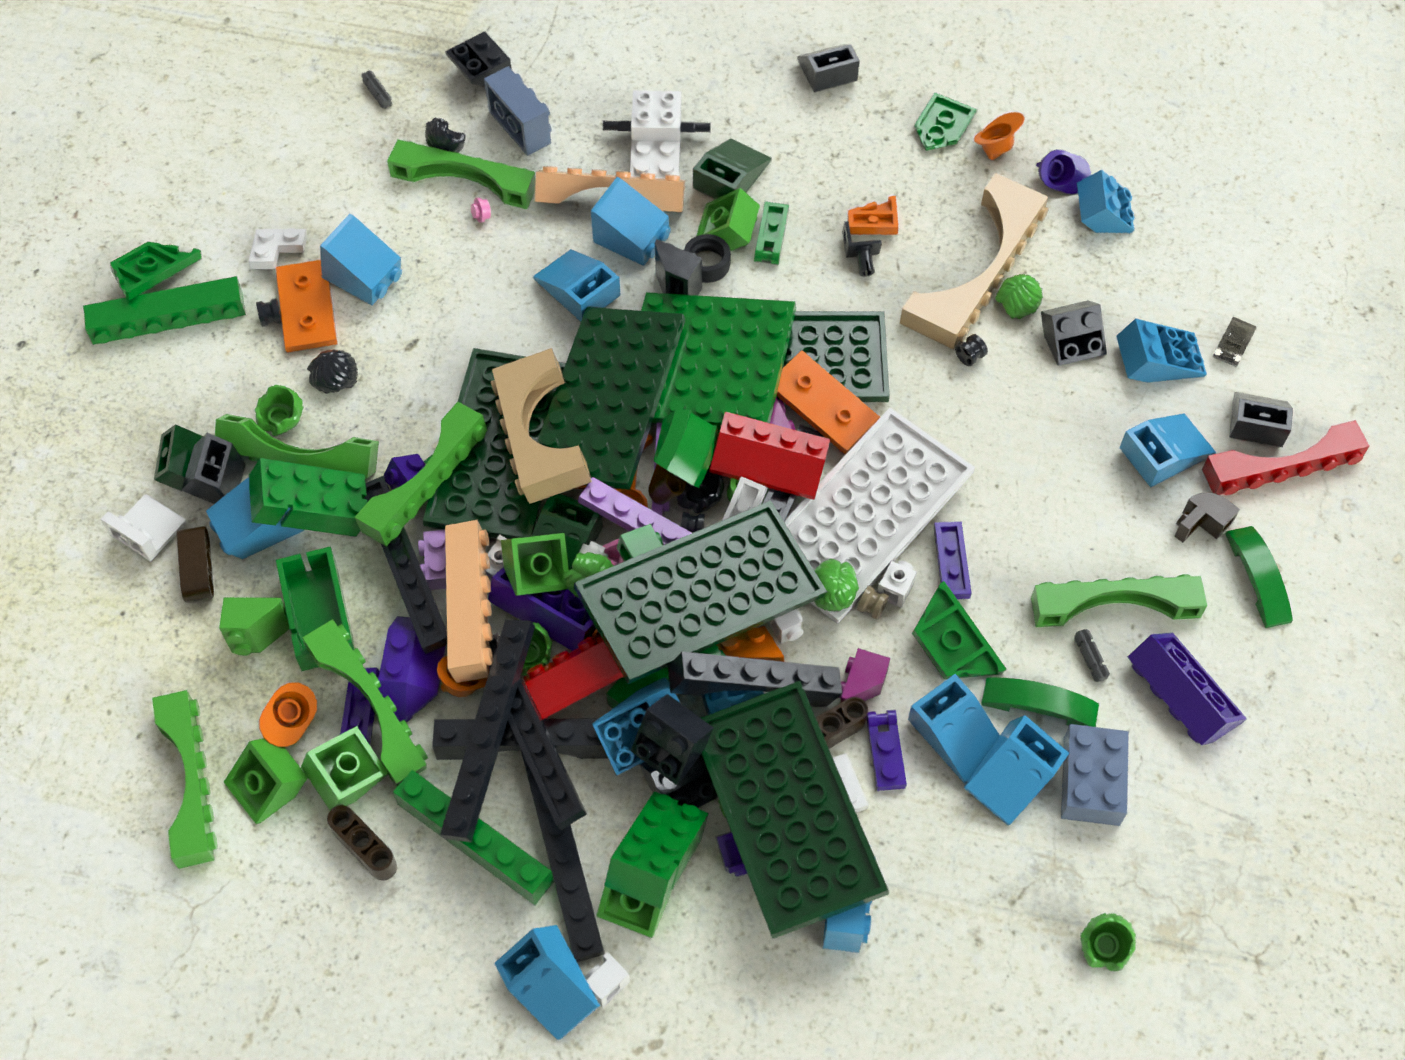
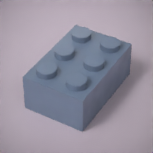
M507 66L484 78L489 113L527 156L551 144L550 111L545 103H541L537 99L533 89L527 88L518 73L515 74Z
M1069 725L1064 736V749L1069 754L1063 762L1061 819L1115 826L1122 824L1127 815L1129 731Z

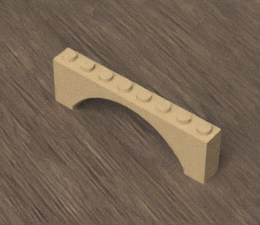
M995 173L984 188L981 205L986 207L991 214L999 235L1000 250L995 260L981 275L959 287L934 293H918L914 291L902 308L900 324L953 350L959 341L964 342L969 332L968 327L970 324H975L981 314V307H986L989 304L993 295L991 292L994 288L998 289L1000 287L1005 271L1010 272L1015 263L1014 257L1016 254H1022L1027 243L1026 239L1033 237L1038 227V221L1042 222L1045 219L1049 210L1046 207L1048 196Z

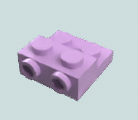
M445 530L423 532L424 540H418L419 555L424 556L425 564H420L430 590L446 589Z

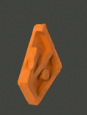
M896 196L888 197V202L879 205L876 202H872L864 207L848 210L847 221L849 222L850 234L898 235Z
M765 626L753 628L717 644L718 649L722 650L726 656L785 662L784 655Z

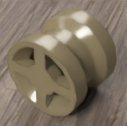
M868 586L860 598L857 611L862 613L868 612L872 618L878 620L886 607L889 595L886 593L879 594L875 592L873 587Z

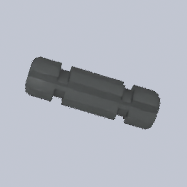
M370 70L366 73L363 72L361 75L362 81L382 108L391 106L393 103L392 97L386 92L381 82L375 78V74Z
M1083 629L1076 632L1074 639L1077 645L1082 647L1080 651L1088 668L1092 669L1091 674L1094 681L1101 682L1108 679L1110 673L1107 666L1102 664L1104 660L1096 643L1091 641L1093 637L1090 631Z

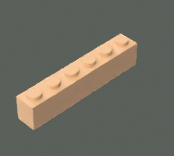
M478 520L445 526L448 670L456 683L487 678L490 672L489 666L493 662V654L489 648V641L492 640L493 636L491 626L488 623V616L492 615L490 601L487 599V593L491 592L489 577L486 576V569H490V561L485 550V546H489V537L486 529L482 530Z

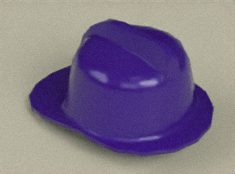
M1055 149L1050 151L1041 159V162L1036 163L1042 182L1049 188L1067 194L1078 193L1077 183L1091 175L1090 165L1086 159L1064 150Z

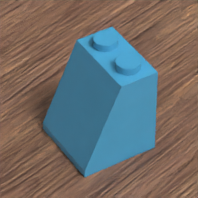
M616 177L591 210L593 242L643 266L650 258L652 259L655 256V241L658 239L665 242L671 232L669 216L619 177Z
M349 214L320 245L322 278L372 306L378 299H382L385 296L388 287L393 282H397L402 275L401 257L352 214Z
M249 477L206 510L210 519L209 525L217 533L221 541L219 543L221 549L227 555H233L240 559H245L304 531L303 529L281 527V521L290 510L289 507L276 526L252 523Z

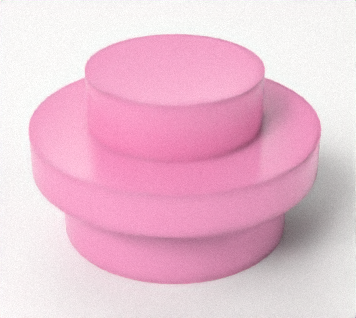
M475 198L474 204H471V213L473 218H476L479 223L485 222V219H490L491 210L487 199Z

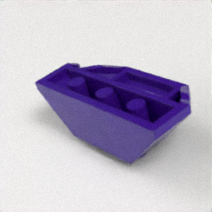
M397 616L388 628L378 677L381 687L378 690L384 698L389 696L397 709L393 713L398 721L404 720L407 723L414 714L424 708L438 695L440 679L437 673L438 662L445 657L447 645L425 654L410 617Z

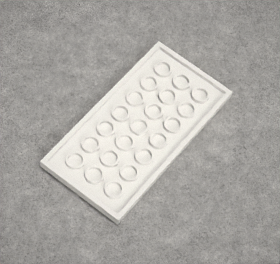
M889 408L819 483L815 500L805 498L785 520L786 526L814 570L822 562L828 559H836L841 564L849 562L856 573L859 590L852 605L848 608L834 612L817 607L814 601L811 604L838 624L860 600L865 589L868 586H873L887 570L891 561L894 562L974 473L975 467L895 410Z

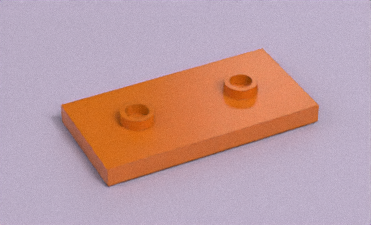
M321 260L276 267L286 352L337 345L330 282L322 278Z
M802 350L782 369L776 396L825 438L830 439V442L845 455L880 419L879 415Z

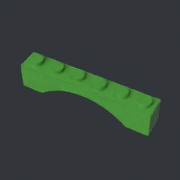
M398 139L387 160L391 177L410 182L432 177L465 178L487 187L504 204L528 209L535 193L536 176L534 171L478 157L466 156L457 152L428 147L411 141L407 142Z
M457 402L442 418L438 445L424 468L402 486L385 494L372 497L354 517L360 531L384 546H387L392 539L398 537L406 523L417 515L420 507L428 499L432 498L441 483L451 476L455 467L465 460L475 444L484 438L488 430L483 415Z
M225 414L216 419L215 436L231 442L240 455L248 456V459L251 461H259L260 458L353 472L364 474L365 480L376 472L379 441L352 437L341 444L329 448L306 449L291 446L273 438L262 430L252 418Z
M1189 574L1164 578L1163 576H1153L1149 579L1128 577L1116 581L1098 579L1094 582H1081L1073 580L1062 584L1043 582L1035 585L1031 595L1036 627L1064 626L1071 618L1084 610L1111 603H1131L1145 606L1161 612L1173 620L1201 618L1208 606L1201 576H1191Z
M332 619L302 637L305 647L319 668L334 672L348 680L361 691L371 704L377 716L382 734L381 762L388 771V776L396 788L411 770L418 774L424 771L427 767L425 760L428 759L426 752L420 744L415 746L409 737L413 734L404 720L398 721L393 713L397 711L393 701L389 696L384 698L378 690L381 687L378 678L373 672L368 674L362 664L366 663L358 648L352 650L347 642L350 636L342 624L337 626Z
M187 690L153 697L155 724L162 735L177 747L185 768L183 802L175 821L168 830L171 859L178 869L215 861L213 850L218 849L215 832H211L210 822H214V814L211 804L207 805L206 795H210L211 792L209 781L203 775V769L207 768L205 753L200 751L199 742H203L204 739L202 728L196 722V716H200L197 699H192Z

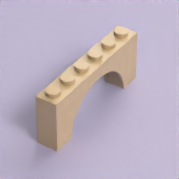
M550 348L492 369L495 380L491 381V385L495 395H499V399L495 400L500 415L504 416L503 419H500L505 435L508 434L509 438L505 439V443L510 455L513 454L514 457L510 459V464L514 474H518L519 479L515 480L519 494H525L529 504L592 482L587 462L579 445L561 449L550 448L537 443L529 436L530 418L538 402L549 391L564 384L560 364L553 349Z

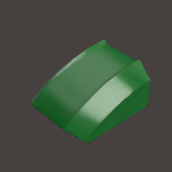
M675 409L662 421L654 462L699 488L715 452L719 436L717 425H711L691 413V410Z

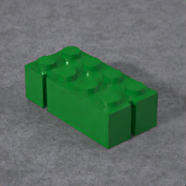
M260 458L250 472L249 490L252 523L276 526L289 507L290 510L281 521V527L357 537L361 532L354 517L367 504V500L364 499L367 495L364 474Z
M331 546L306 552L312 569L310 571L306 570L301 554L276 559L295 657L301 671L318 668V665L305 647L302 637L332 619L337 626L340 624L344 626L350 636L347 642L352 650L355 649L338 568Z
M654 791L613 853L604 886L662 909L671 893V889L673 890L702 840L709 813L685 803L683 806L678 805L679 801Z

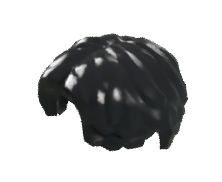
M435 117L426 123L425 139L429 147L457 153L463 149L466 138L465 133L454 132L448 129L449 123L442 118Z
M333 349L321 352L307 367V370L310 372L309 383L312 387L323 391L325 394L339 392L344 388H352L357 383L358 378L355 359L344 350Z
M711 464L699 488L687 482L683 493L677 496L678 504L682 508L693 509L694 513H701L715 506L721 500L724 490L723 477L709 472Z

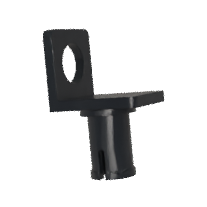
M844 221L842 235L846 258L857 257L860 276H865L866 270L867 276L873 275L875 268L872 255L880 253L881 240L852 242L849 222Z

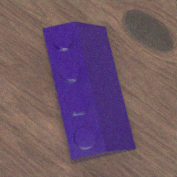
M504 567L491 579V592L488 595L490 603L519 620L539 623L547 630L551 639L571 651L579 648L578 644L592 637L593 632L596 630L581 600L575 597L568 589L515 595Z
M1174 633L1151 634L1127 656L1133 663L1131 665L1133 670L1149 682L1152 693L1165 701L1169 706L1170 714L1186 726L1189 737L1196 743L1201 745L1213 743L1247 720L1244 714Z

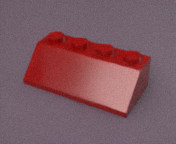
M725 412L709 472L740 480L742 476L767 488L815 500L830 439Z
M601 636L596 639L589 637L578 644L579 648L570 653L567 650L560 652L552 658L553 662L542 666V664L536 665L526 672L528 675L523 677L525 685L542 719L623 677Z

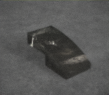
M1232 317L1213 357L1237 367L1257 326Z

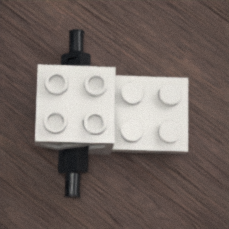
M633 91L632 120H603V131H631V176L640 177L641 173H653L655 178L665 179V175H679L681 132L711 133V122H681V91Z

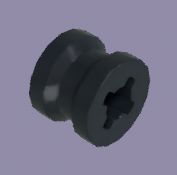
M273 298L267 303L262 301L256 302L262 327L268 326L271 322L282 323L277 298Z
M972 334L966 339V342H960L956 345L955 352L964 365L971 367L976 363L977 358H983L988 354V348L980 336Z
M683 512L681 527L692 533L704 528L705 514L691 516L688 512Z

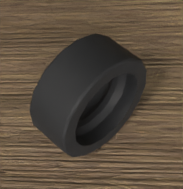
M703 234L690 239L685 245L684 251L697 254L702 251H712L719 254L722 258L719 263L713 266H702L703 283L716 282L724 278L729 272L731 252L729 245L724 239L716 235Z

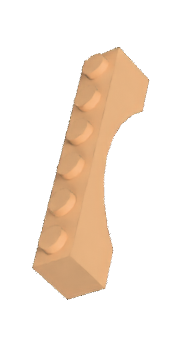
M543 166V170L536 172L535 202L561 203L569 196L582 190L595 187H609L616 177H619L661 211L682 212L684 210L685 180H680L679 175H665V179L655 178L653 173H641L640 177H633L631 172L616 171V175H606V170L593 169L590 174L582 173L581 168H567V172L557 171L558 167Z

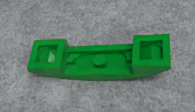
M1253 526L1226 531L1225 535L1234 556H1240L1258 600L1255 605L1265 628L1292 623V611L1282 576L1273 555L1261 535Z
M999 677L986 678L981 702L982 706L1008 712L1012 707L1064 719L1068 726L1074 724L1096 727L1099 703L1061 687L1024 679Z

